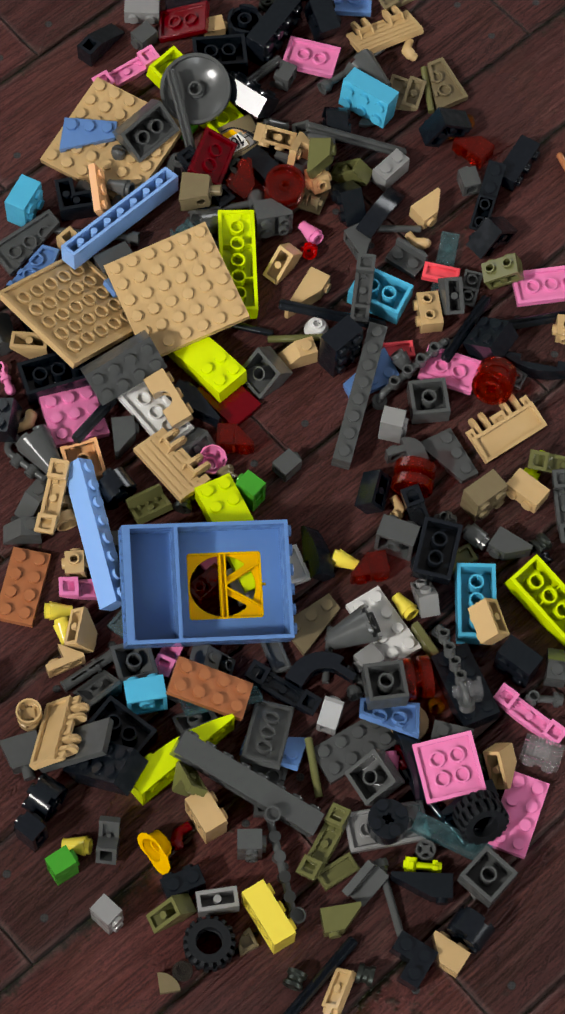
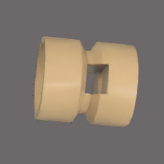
M68 495L64 497L56 527L58 531H67L77 526L71 498Z
M32 698L21 700L17 704L15 711L19 726L27 732L38 730L43 718L41 705Z

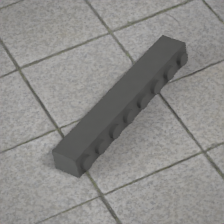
M373 322L369 323L333 454L332 466L347 470L350 468L388 326Z
M185 730L180 734L170 752L171 756L263 811L271 805L277 806L281 811L280 821L307 837L314 835L325 815L320 812L321 809L312 803L307 804L300 795L296 793L290 794L285 791L286 787L270 782L268 780L269 777L265 774L255 773L251 770L252 767L244 762H237L230 753L225 751L222 753L216 749L217 746L215 744L199 739L197 733Z

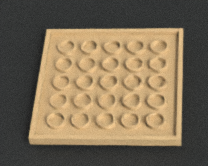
M97 77L69 118L117 121L119 127L148 102ZM171 115L180 129L179 121ZM62 127L40 158V161L46 166L68 177H72L77 182L81 179L89 183L88 165L95 163L104 171L106 185L109 179L130 180L135 184L136 189L156 174L182 133L180 129L142 162L138 163L127 151L124 159H113L111 154L112 147L117 144L121 145L117 139L108 143L90 144L83 146V148L67 149L66 152L60 153ZM107 190L109 198L112 200L115 195H119L111 190Z
M206 222L103 265L134 335L145 330L161 357L250 319Z
M60 259L0 290V300L72 368L134 335L118 297L113 298L103 285L104 280L108 277L89 259L75 270Z

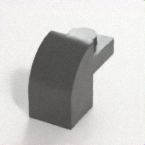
M402 437L399 446L392 445L385 450L384 458L387 464L405 459L409 472L428 467L429 457L425 447L415 438Z
M100 815L95 863L116 865L121 834V817Z

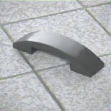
M358 253L350 317L357 323L368 324L376 262L375 254Z
M565 469L552 470L553 501L560 542L565 543Z

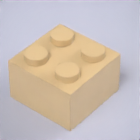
M208 791L204 797L195 794L185 798V811L205 844L227 832L228 815L223 808L219 809L216 803L218 800L213 791Z

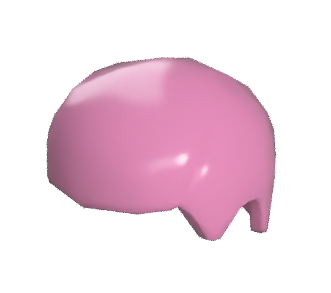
M214 444L202 448L200 453L204 456V459L197 465L200 466L209 461L211 467L205 473L215 475L218 469L226 465V452L223 448Z

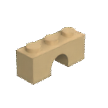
M161 368L143 379L155 400L161 396L172 398L170 406L164 409L163 413L173 429L180 428L193 420L191 413L194 411L188 402L186 404L183 402L182 397L184 395L179 387L175 388L172 382H174V379L169 371L165 373L164 369Z

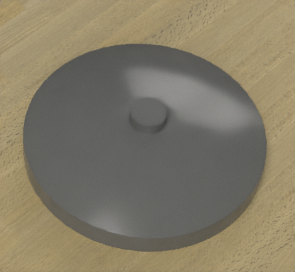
M203 53L185 54L170 63L160 83V96L167 111L178 120L166 75L167 70L175 69L190 125L206 124L219 117L226 109L231 97V80L224 66L214 57Z

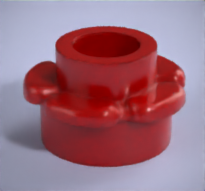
M306 242L300 248V251L303 252L302 257L311 260L317 255L318 248L316 244Z

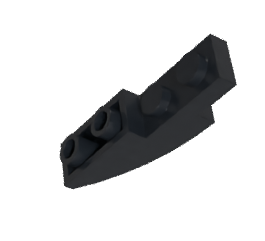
M489 160L469 229L477 231L480 227V222L484 218L492 217L507 164Z

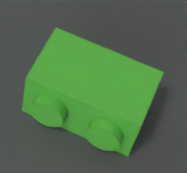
M247 470L244 474L241 473L235 482L248 509L254 512L265 500L266 482L250 470Z
M66 845L44 858L47 870L58 886L79 873V858L73 849L69 850Z

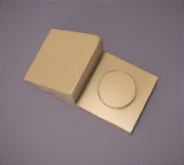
M299 131L289 150L288 165L294 166L296 161L301 158L308 160L310 139L301 131Z
M57 644L62 658L50 660L45 667L49 678H52L85 664V655L83 652Z

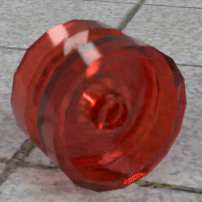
M280 164L273 167L266 176L264 198H271L291 210L296 208L302 201L305 188V178L302 172L289 164Z
M492 356L483 359L478 365L472 381L473 393L479 400L490 405H500L506 402L511 397L517 380L516 368L510 361L502 357Z
M416 456L398 458L394 467L395 475H393L392 490L401 495V489L418 483L424 498L432 495L433 480L436 473L435 464L430 460Z
M417 656L415 665L410 657L400 658L399 660L403 659L410 697L408 701L417 700L419 693L423 699L434 698V674L429 656Z

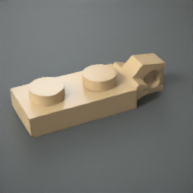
M337 967L321 1005L323 1007V1014L342 1013L357 975L356 972Z

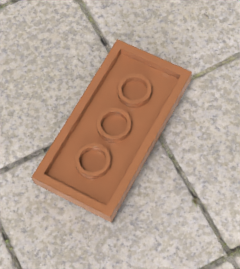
M13 547L0 593V621L33 628L52 558L51 554Z
M178 656L166 694L224 716L233 714L235 720L241 722L254 683Z

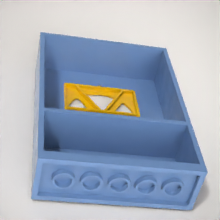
M287 519L121 525L118 530L124 649L186 647L208 644L289 642L295 638V635H297V623H294L293 615H296V604L292 601V595H295V585L291 583L294 567L293 564H290V556H292L293 549L292 544H289L291 525H288ZM212 557H217L220 616L209 614L199 608L190 593V579L193 571L203 561ZM225 557L235 558L244 563V566L227 576ZM251 571L255 580L254 597L251 599L227 585ZM228 596L245 604L246 608L237 614L229 615Z

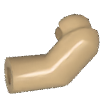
M409 39L404 42L402 54L406 59H410L413 62L418 58V54L412 48L414 40Z
M412 231L407 232L404 236L411 245L418 249H427L431 246L429 238H416Z
M33 409L26 410L23 422L19 423L18 433L34 427L37 419L36 411Z
M394 495L389 499L394 507L390 514L402 520L406 509L399 496Z

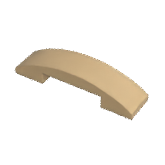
M50 459L47 472L48 479L34 532L54 535L67 487L70 461Z

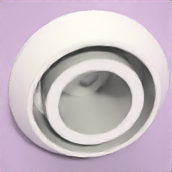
M317 317L311 318L304 326L305 334H324L329 330L326 321Z

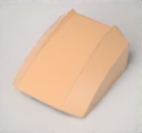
M97 437L90 438L81 443L59 447L62 460L72 462L77 458L90 459L94 465L97 481L103 477L102 473L106 468Z

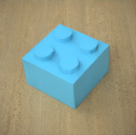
M21 174L4 201L8 222L22 227L36 218L37 211L41 210L44 205L40 181Z
M152 673L147 675V677H130L123 681L127 708L135 714L140 715L168 710L163 674Z

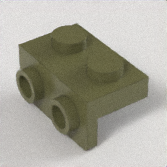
M156 484L126 499L129 512L137 524H144L173 510L172 504L163 493L160 484Z

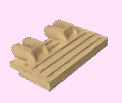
M394 5L391 6L393 15L386 9L382 10L381 13L385 21L380 20L370 24L364 17L360 19L362 28L355 21L351 22L353 31L347 33L346 37L357 53L364 49L376 53L424 34L423 27L408 10L401 12Z
M512 393L507 396L515 412L511 411L503 399L498 401L501 411L489 417L493 425L480 412L477 417L483 425L484 431L481 430L473 418L468 420L471 429L465 432L485 464L547 426V423L527 395L521 397L519 401Z
M162 428L135 446L133 451L180 503H183L195 494V487L211 481V478L205 473L209 470L211 464L207 461L194 469L193 467L200 463L204 456L198 453L191 458L183 448H180L188 440L184 435L170 443L171 440L179 435L180 430L174 428L167 432Z
M69 695L46 704L29 767L34 771L63 761L67 757L78 753L79 747L77 744L81 742L82 738L77 733L72 734L74 726L86 722L87 715L85 713L89 712L90 709L89 704L81 703L82 697L80 695L75 697Z

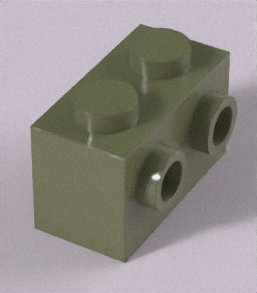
M509 253L503 257L490 259L481 264L484 283L490 290L524 280L522 262L516 253Z

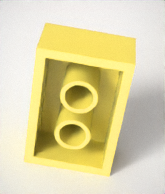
M262 879L242 891L241 903L274 955L295 942V930L297 927L291 918L288 919L284 913L286 909L282 902L276 901L274 897L275 891L271 884H266Z

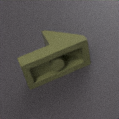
M178 760L172 791L186 797L189 794L204 797L208 790L198 772Z

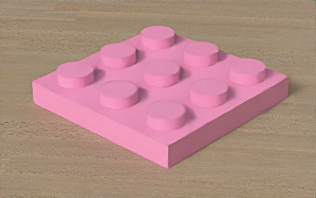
M90 386L38 398L46 425L57 448L76 444L72 439V435L100 406L98 398ZM105 418L96 425L83 441L94 437L99 439L109 436L110 432Z
M471 730L412 744L427 805L469 795L471 792L475 793L478 790H487Z

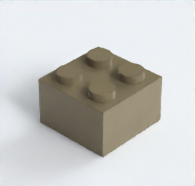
M492 469L463 490L460 506L474 522L479 518L482 520L489 515V511L494 508L498 509L504 504L508 485Z

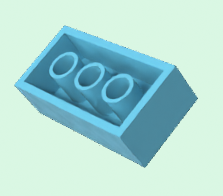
M456 563L454 571L456 644L467 642V644L485 645L480 644L476 637V630L470 620L467 608L484 598L497 599L496 564Z

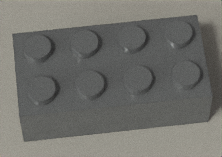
M143 330L83 366L80 370L101 405L104 406L142 383L146 377L161 368H167V365L148 333Z

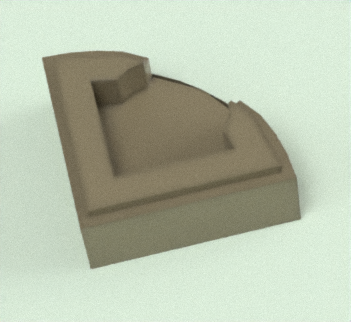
M250 927L240 937L238 945L240 956L259 947Z
M163 972L157 973L160 995L181 992L180 985L173 976Z

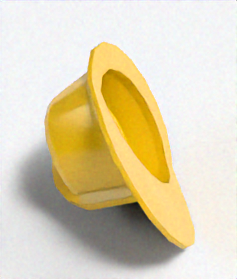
M155 830L150 834H138V844L156 870L162 875L169 873L170 863L168 857L172 852V847L167 837L160 830Z

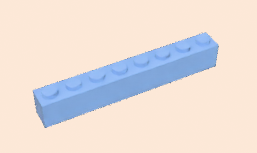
M165 166L61 245L62 260L74 270L176 193L178 191V175Z
M77 458L70 462L67 487L99 609L114 611L121 607L118 554L113 542L92 460Z

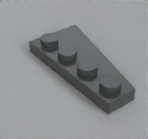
M50 209L0 241V265L10 277L60 226L59 220Z

